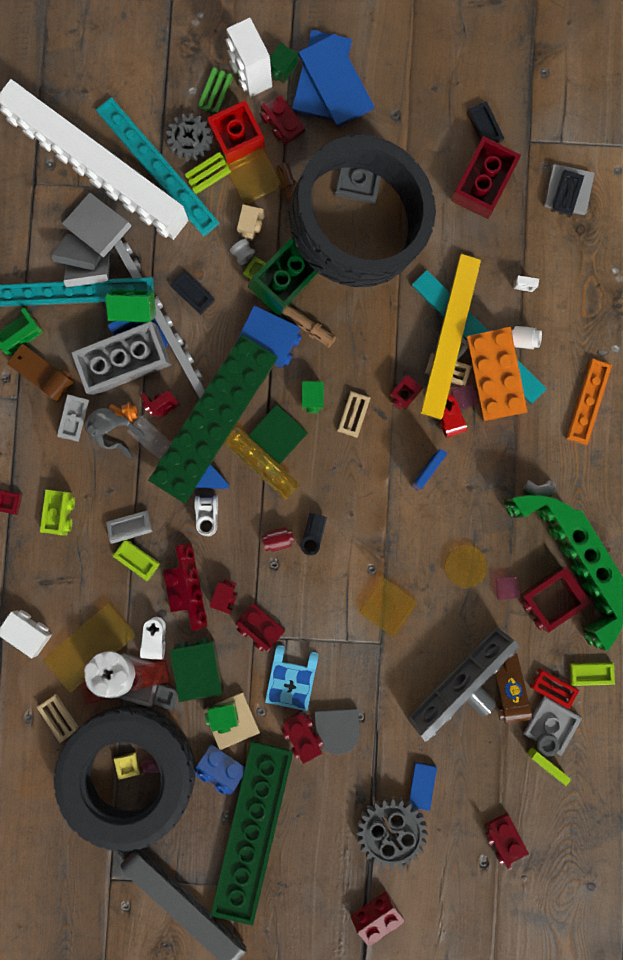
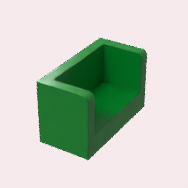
M111 289L105 295L108 321L151 322L156 316L154 290Z
M24 307L21 309L23 315L0 331V349L8 356L14 354L22 344H28L44 332L32 314Z

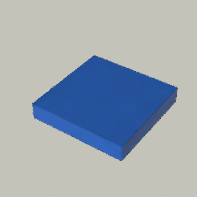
M443 449L436 451L411 484V487L417 491L421 490L448 453Z

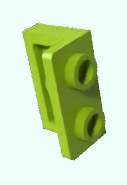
M45 490L40 527L41 533L68 535L72 528L70 513L75 506L73 493Z

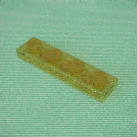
M239 427L235 428L225 441V444L285 500L300 486L295 479Z

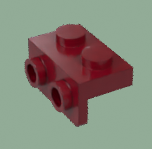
M387 892L382 893L351 915L356 932L368 946L378 942L382 937L405 922L402 914L394 906Z

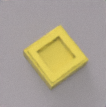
M136 752L114 758L119 780L141 774Z

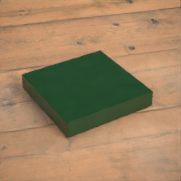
M276 405L248 437L280 465L305 438L308 432Z

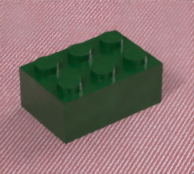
M291 238L251 278L248 288L273 312L280 316L312 283L319 273L309 265V262L305 261L296 248L293 238Z

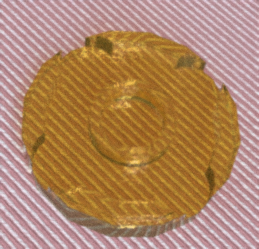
M463 545L456 547L449 552L445 559L444 569L446 576L458 587H475L487 575L486 557L479 549L473 546Z

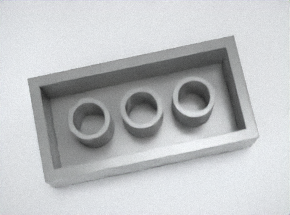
M148 322L72 352L84 389L87 394L91 395L99 394L172 365L158 325L153 322Z

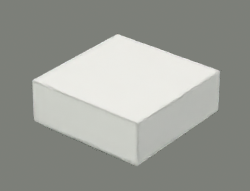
M518 275L513 282V288L533 292L538 287L539 279Z

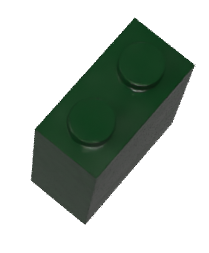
M209 637L197 639L195 644L188 645L187 641L176 643L175 647L170 650L179 702L221 695L224 692L215 640L209 641Z

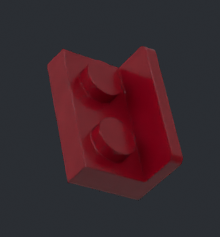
M282 95L267 105L265 102L260 104L262 120L265 124H270L273 128V135L278 141L281 140L284 145H287L305 132L304 125Z
M169 390L158 393L154 397V401L145 393L140 395L144 400L141 402L144 409L152 417L156 415L159 419L181 405Z
M254 602L235 623L238 626L237 631L244 637L250 636L254 640V646L262 652L264 649L269 652L286 631Z
M508 813L484 824L488 831L484 834L491 846L495 844L498 850L495 852V855L501 866L505 864L507 869L510 870L512 869V863L529 855Z

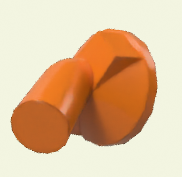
M131 402L121 405V408L114 404H111L108 408L113 410L116 415L125 417L132 423L135 422V418H138L137 408L135 405L132 406Z

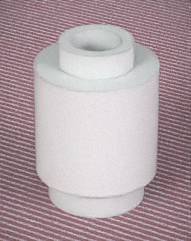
M515 326L514 330H511L516 348L534 349L535 347H540L542 340L541 330L522 326Z

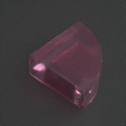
M155 760L140 762L142 772H160Z

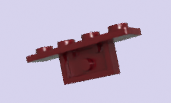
M192 543L176 545L179 567L163 570L170 611L188 610L191 630H199L207 627L208 624Z

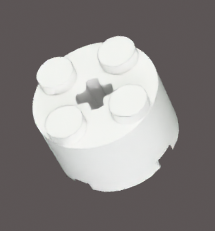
M102 652L96 655L85 667L87 686L94 694L102 697L118 698L125 695L131 689L135 678V668L132 662L125 656L114 652ZM110 671H113V674H111L112 679H108Z

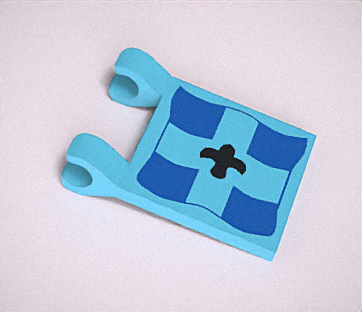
M277 645L265 703L307 711L318 662V653L310 652L308 666L282 662L285 647Z

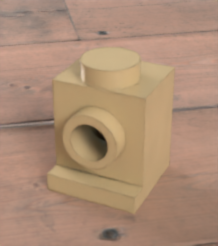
M247 205L242 206L237 227L238 235L242 239L253 241L256 233H260L262 220H264V209Z

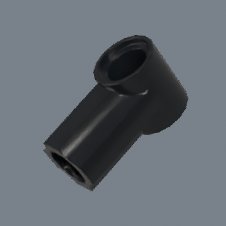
M309 513L301 542V550L305 555L314 556L318 553L327 517ZM312 540L316 543L317 548L314 552H307L305 550L304 544L307 541Z

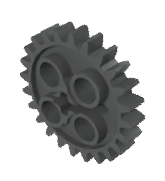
M391 796L390 802H387L386 798L383 797L381 804L374 800L375 807L367 805L368 813L362 812L363 820H358V826L361 828L357 829V835H359L357 839L358 844H362L361 852H366L367 859L373 857L374 865L381 861L382 868L388 863L391 870H393L394 864H398V867L402 869V862L404 861L410 866V858L418 860L416 852L423 854V849L420 845H427L426 839H424L428 837L427 830H424L427 828L426 821H423V814H418L417 806L411 809V801L404 804L402 797H400L398 802H395L394 796ZM394 815H400L402 817L398 821H393L391 819ZM383 816L388 820L392 832L396 833L397 841L402 846V849L398 848L392 833L388 832V826L382 819ZM376 825L383 827L380 831L372 830ZM405 834L412 835L408 840L402 839V836ZM387 844L393 846L390 850L383 849Z

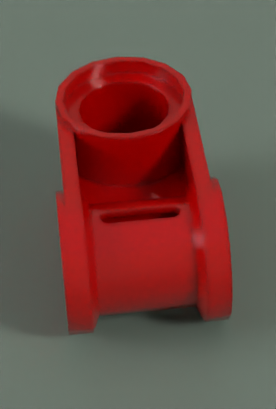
M448 395L446 403H450L451 407L445 408L443 418L440 419L441 428L446 438L467 431L466 422L461 414L456 398Z

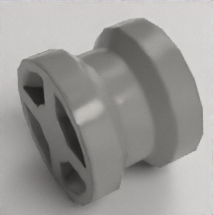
M247 239L240 240L230 249L231 254L237 257L239 265L248 263L257 254L254 249L250 248Z

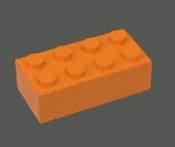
M511 327L467 336L466 339L483 421L527 413Z

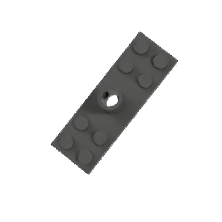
M496 627L415 709L407 720L427 742L437 734L440 727L449 721L465 702L480 716L488 715L494 709L496 701L481 685L492 674L496 673L508 658L515 654L520 645Z

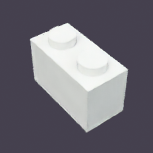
M23 610L13 611L0 627V637L30 658H34L39 655L53 634L48 631L49 628L46 625L31 620V615Z

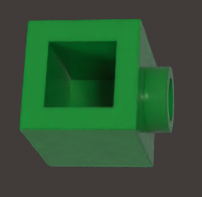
M302 381V410H306L308 414H318L319 410L324 409V382Z
M235 701L209 706L208 713H205L206 724L211 726L212 732L218 731V734L231 731V728L238 727L239 725Z

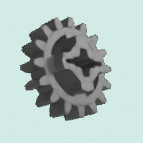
M190 113L189 118L182 114L181 120L175 117L176 124H169L171 131L166 132L169 138L167 143L168 146H171V152L173 154L177 152L179 159L185 156L186 161H189L190 157L197 161V155L199 154L204 157L203 151H210L208 144L213 142L208 122H202L201 116L194 119L193 113Z

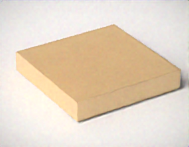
M244 692L213 704L217 705L235 701L239 717L238 727L231 728V731L218 734V731L212 732L220 750L260 733ZM209 707L203 709L204 714L208 713Z

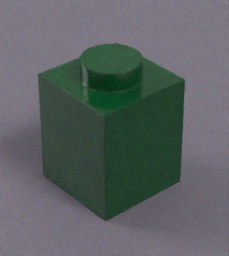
M281 42L270 56L271 78L275 81L279 80L284 84L298 65V53Z

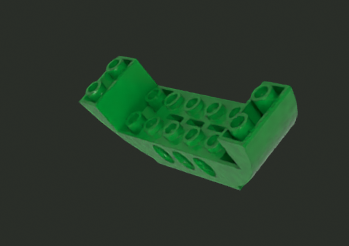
M526 495L505 499L506 505L504 508L509 516L525 518L538 510L537 513L542 521L548 523L550 535L554 540L559 541L562 546L560 547L562 554L565 558H569L573 564L571 566L573 572L577 577L580 576L582 578L584 590L588 595H592L596 601L594 603L595 608L600 614H604L582 628L586 633L583 636L590 646L593 645L597 649L608 651L617 640L623 627V576L581 509L575 510L557 499L539 495Z

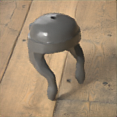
M99 408L92 412L85 423L86 433L94 443L103 449L118 448L128 458L133 457L129 448L119 442L106 440L104 435L120 425H125L135 435L144 436L143 432L138 427H135L127 418L118 416L113 410L107 408Z

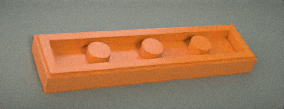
M593 358L590 359L567 432V440L588 445L612 364Z

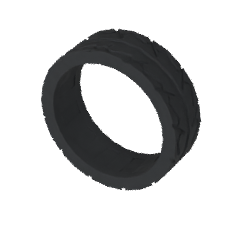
M349 135L334 139L321 147L312 156L292 192L288 217L295 246L314 270L327 279L339 282L342 285L371 287L386 283L399 275L420 254L433 232L432 227L435 224L436 206L429 179L420 165L414 162L415 159L394 143L371 135ZM352 167L368 170L383 178L398 193L407 213L408 235L402 252L386 259L367 260L347 254L332 244L321 231L314 216L311 193L313 183L329 171Z

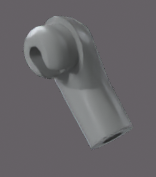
M528 480L523 486V490L532 495L547 497L555 493L556 484L549 480L545 484L537 486Z

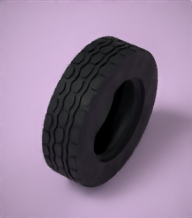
M131 705L113 707L90 718L66 741L58 756L59 760L56 762L54 771L56 774L54 776V789H56V792L54 794L63 818L66 819L69 827L74 832L76 831L78 836L86 842L89 841L94 846L112 851L141 849L149 846L150 843L154 844L162 839L163 835H167L182 817L194 789L195 762L190 744L186 741L187 738L181 730H178L174 722L165 718V715L142 706L141 708ZM128 742L139 745L147 750L157 762L161 775L160 791L158 796L147 806L137 810H120L108 805L96 792L92 781L93 762L97 753L110 744Z

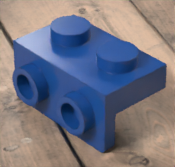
M211 744L194 771L201 781L210 782L215 786V790L223 795H230L244 775L245 767Z

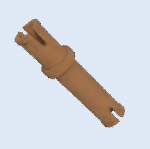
M290 305L281 314V316L308 333L310 338L317 339L328 348L334 343L336 336L322 328L320 323H315Z

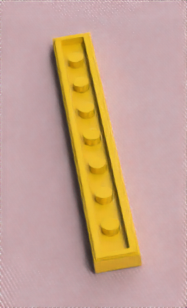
M463 254L459 256L421 414L438 419L443 418L480 267V259Z

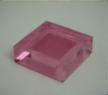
M472 384L451 391L452 396L458 402L460 411L479 404Z
M518 577L496 578L498 600L520 599Z

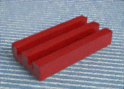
M539 669V673L535 676V681L531 684L530 688L570 709L580 690ZM543 676L573 691L570 695L542 680ZM539 683L568 698V702L566 703L539 688Z

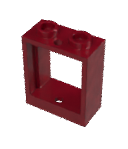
M562 566L519 595L522 599L520 603L526 612H531L535 617L533 622L536 627L548 633L591 604L568 568ZM560 579L576 604L548 623L532 600V597Z

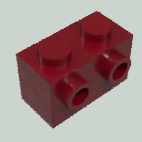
M300 710L283 720L281 731L286 740H291L294 746L291 750L296 760L301 759L302 763L305 764L323 754L322 746H324V743L319 734L315 735L312 729L314 724L308 714L305 715L303 710Z

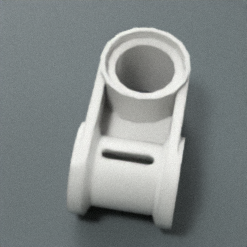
M214 495L213 498L195 496L196 529L203 536H212L217 531L218 496ZM205 521H211L212 529L209 532H203L201 528Z
M153 617L144 624L140 649L141 658L164 659L166 623L160 617ZM154 623L159 628L156 632H154L153 628H150Z

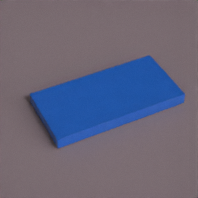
M312 30L308 47L333 34ZM338 36L349 57L352 39ZM303 65L292 107L293 112L333 121Z
M336 33L299 51V57L336 128L374 110V104Z

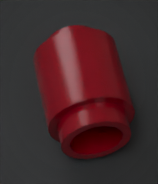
M287 527L267 531V534L262 535L266 551L271 550V552L290 548L292 547L291 543L295 542L292 529L288 530Z

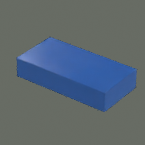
M420 762L414 763L408 800L411 801V808L417 806L418 809L430 811L437 771L436 765Z

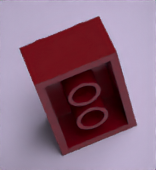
M483 136L451 201L489 219L521 154Z

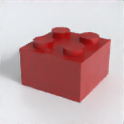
M246 100L207 118L212 135L228 165L265 148L264 136Z

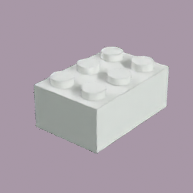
M251 18L227 28L228 38L225 41L229 49L227 50L230 58L229 64L232 71L238 73L240 78L238 81L243 92L247 91L249 97H252L271 88L270 56Z

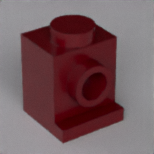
M406 375L389 397L392 399L390 403L399 410L401 408L406 410L422 391L423 387ZM406 392L408 397L406 399L401 398L400 393Z
M224 579V582L219 581L209 607L230 614L233 608H230L229 605H234L238 595L237 592H234L237 583Z

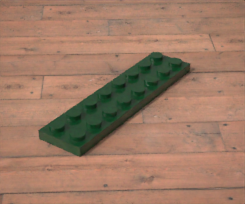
M241 334L148 481L186 504L277 362L278 357Z
M251 741L211 916L251 926L254 925L293 757V752L290 749Z

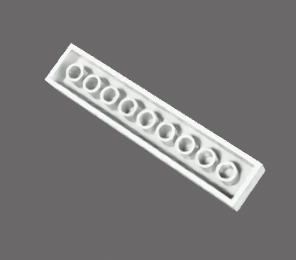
M12 79L0 92V111L6 116V120L14 127L19 125L32 140L34 138L40 141L39 144L48 152L53 150L60 161L64 164L69 162L73 165V170L79 175L83 176L85 174L90 178L89 181L98 189L103 187L110 198L115 201L119 199L124 203L123 207L129 212L133 213L135 211L140 215L139 218L148 226L153 224L157 227L156 231L164 238L169 236L174 240L189 221L184 207Z

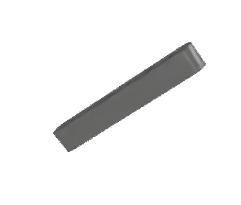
M135 848L121 863L120 866L123 872L218 960H240L246 953L247 948L245 944L218 918L211 916V912L144 850Z

